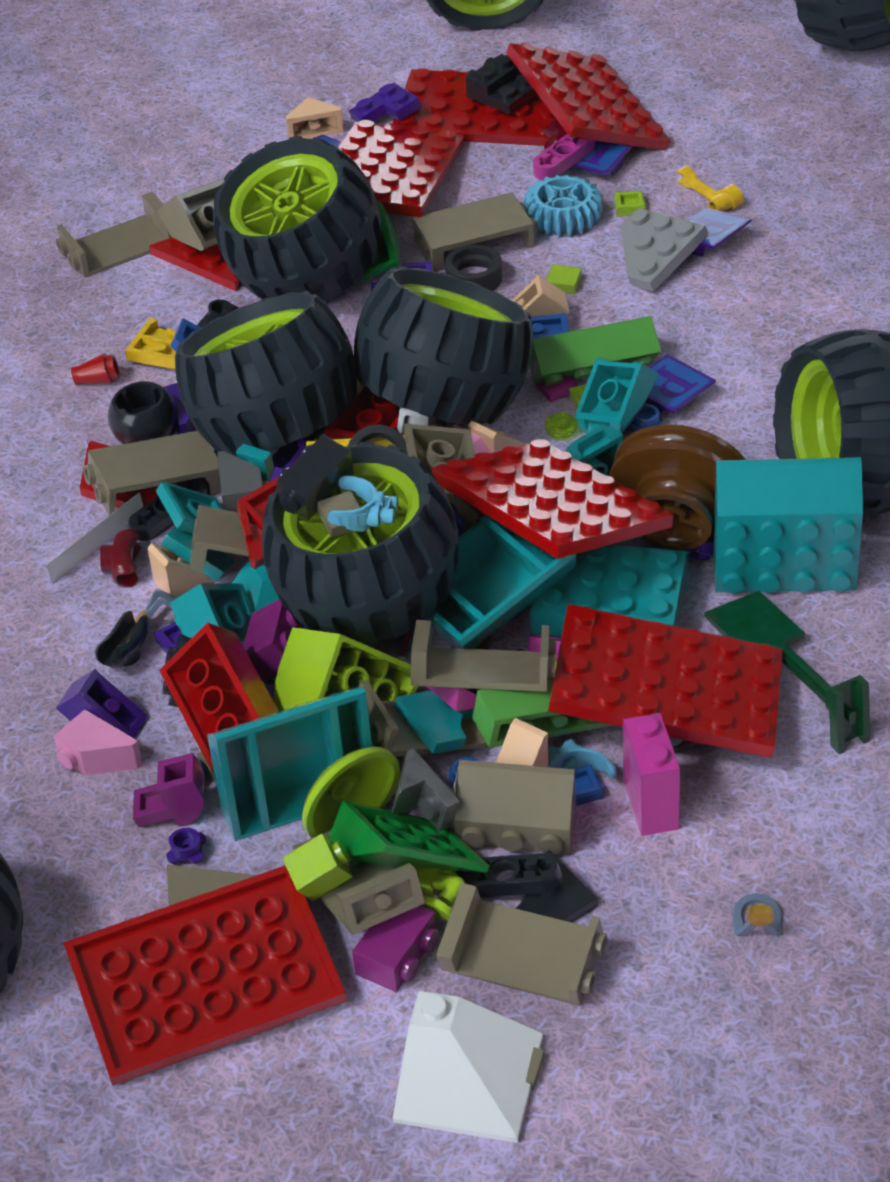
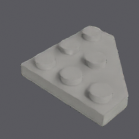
M638 208L621 225L627 276L630 284L654 292L709 235L706 225Z

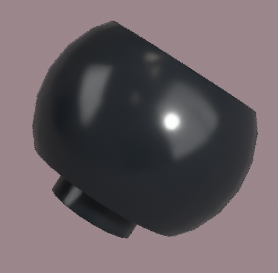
M140 381L126 385L114 395L108 409L109 427L121 444L172 436L177 429V404L173 396L157 383Z

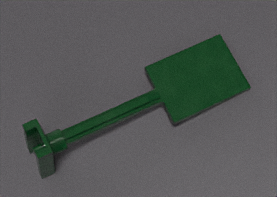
M759 590L704 612L706 619L724 637L728 636L743 641L782 648V663L825 703L826 709L829 711L830 745L838 754L845 752V742L859 737L864 744L870 742L869 682L859 675L831 687L788 646L804 639L805 632Z

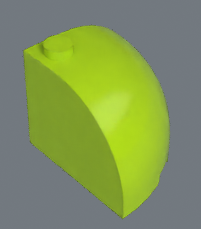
M292 627L276 676L274 703L280 712L351 688H357L360 682L368 680L381 702L395 701L398 696L415 694L418 686H411V665L341 634Z

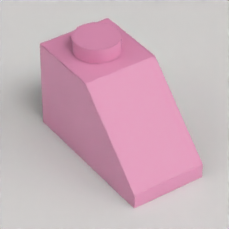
M85 709L54 735L57 758L69 770L74 768L84 775L133 770L143 765L139 744L136 739Z

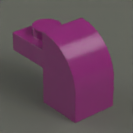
M194 753L159 761L157 784L134 790L133 820L138 828L174 819L179 827L187 826L201 815L204 807V771Z

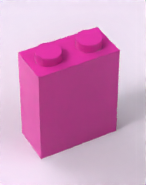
M661 713L623 719V780L641 836L679 829L680 768Z

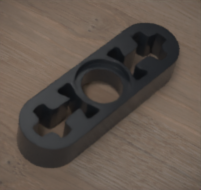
M203 477L180 481L175 484L176 486L209 495L208 484ZM159 496L129 518V528L134 529L140 536L138 541L153 540L174 525L168 512L161 511L165 507Z
M548 853L481 857L489 865L487 873L456 871L457 875L463 878L465 884L477 887L480 897L548 893L556 889L562 881V872L557 860ZM503 871H515L508 880H496L497 876Z

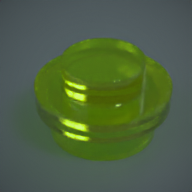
M558 412L545 420V431L552 439L567 440L577 430V421L570 414Z

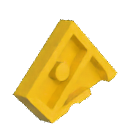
M150 317L125 350L126 360L175 369V351L170 344L176 331L171 328L163 330L158 326V320Z

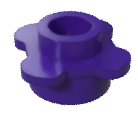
M711 535L704 544L683 551L690 552V557L695 560L707 561L713 555L714 536Z
M186 827L180 828L171 834L168 839L170 851L166 854L169 863L177 864L180 861H190L193 864H197L204 859L202 846L206 843V836L203 833Z

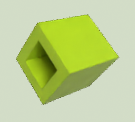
M323 833L282 857L296 890L312 901L353 877L347 866L351 859L340 841L333 842Z

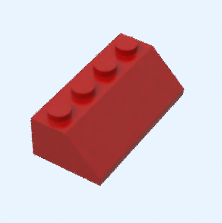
M207 622L159 670L213 775L214 769L208 734L279 712L237 634Z

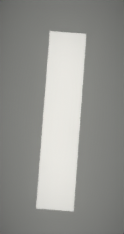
M140 492L46 564L52 584L129 524L130 516L143 507Z

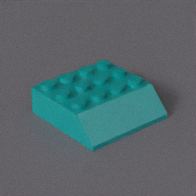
M861 457L716 461L713 551L715 593L735 594L739 592H756L758 590L765 593L779 591L856 590L863 519Z
M486 515L458 537V563L450 592L446 600L438 604L434 615L427 621H431V626L454 648L475 649L498 628L505 626L523 608L535 602L537 597L553 584L560 582L568 572L575 568L577 555L574 554L557 559Z
M607 545L576 554L575 568L568 572L560 582L553 584L538 596L535 602L532 603L530 611L531 634H541L542 625H549V635L562 636L568 604L678 627L690 553L686 551Z
M364 687L351 688L207 735L220 808L234 841L301 820L306 797L320 774L330 764L348 753L372 747L367 697Z

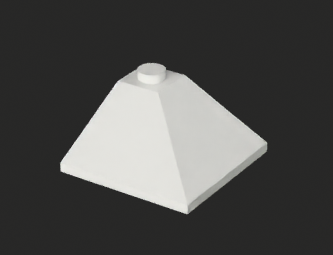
M419 991L408 1027L393 1123L518 1143L531 1091V1084L525 1081L533 1048L541 1049L543 1033L461 997Z

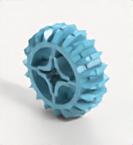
M556 174L554 178L545 177L544 181H536L535 185L530 186L528 192L525 193L524 206L527 215L535 220L537 232L545 230L547 236L552 234V232L556 233L558 237L561 233H567L569 237L572 232L582 234L583 229L591 230L592 225L598 224V220L603 212L601 191L597 189V184L590 183L589 179L581 180L579 175L569 177L567 174L560 177Z

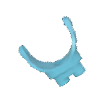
M354 476L340 477L338 482L340 488L355 491L356 495L366 501L367 504L355 510L330 511L327 519L331 524L345 526L346 529L352 531H365L370 527H380L381 523L394 524L395 511L398 510V497L385 496V492L376 491L373 484L363 478Z
M574 739L565 741L562 747L559 748L554 746L548 747V767L574 769L592 765L594 770L606 772L610 778H614L617 775L616 767L603 754L577 745Z

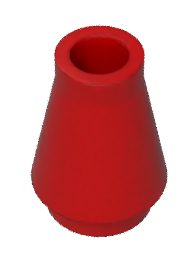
M103 353L85 363L71 367V374L75 385L113 383V380L120 378L119 366L114 354L107 355Z

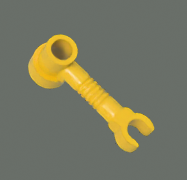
M685 165L676 171L683 177L677 183L684 188H692L708 199V207L710 209L725 212L728 209L734 210L744 202L743 194L735 184H730L716 191L698 179L689 166Z

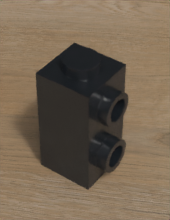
M324 434L314 444L308 445L302 452L301 457L290 468L284 469L276 481L281 506L287 512L298 514L309 520L317 512V502L332 497L340 488L338 484L340 477L352 476L354 474L351 450Z

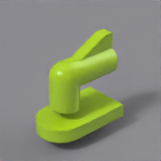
M444 870L442 873L436 874L433 878V887L438 891H442L438 896L439 899L423 895L425 904L420 906L435 911L436 919L448 921L452 911L451 907L454 906L461 883L465 884V881L457 875L456 871Z

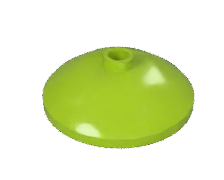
M369 747L350 752L330 764L317 778L304 803L302 824L308 835L313 838L321 833L332 830L342 800L383 809L398 785L400 764L397 758L385 748Z

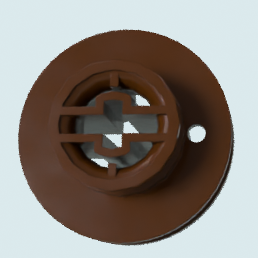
M674 424L655 425L640 429L630 434L621 442L616 450L609 476L614 478L615 482L635 490L638 495L658 503L659 507L673 514L672 528L641 536L644 540L661 548L687 550L704 544L711 535L714 536L716 461L746 459L730 443L702 429Z

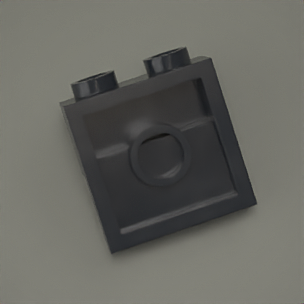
M500 54L495 58H487L481 68L477 71L474 69L470 70L465 79L468 98L509 115L538 95L508 55Z

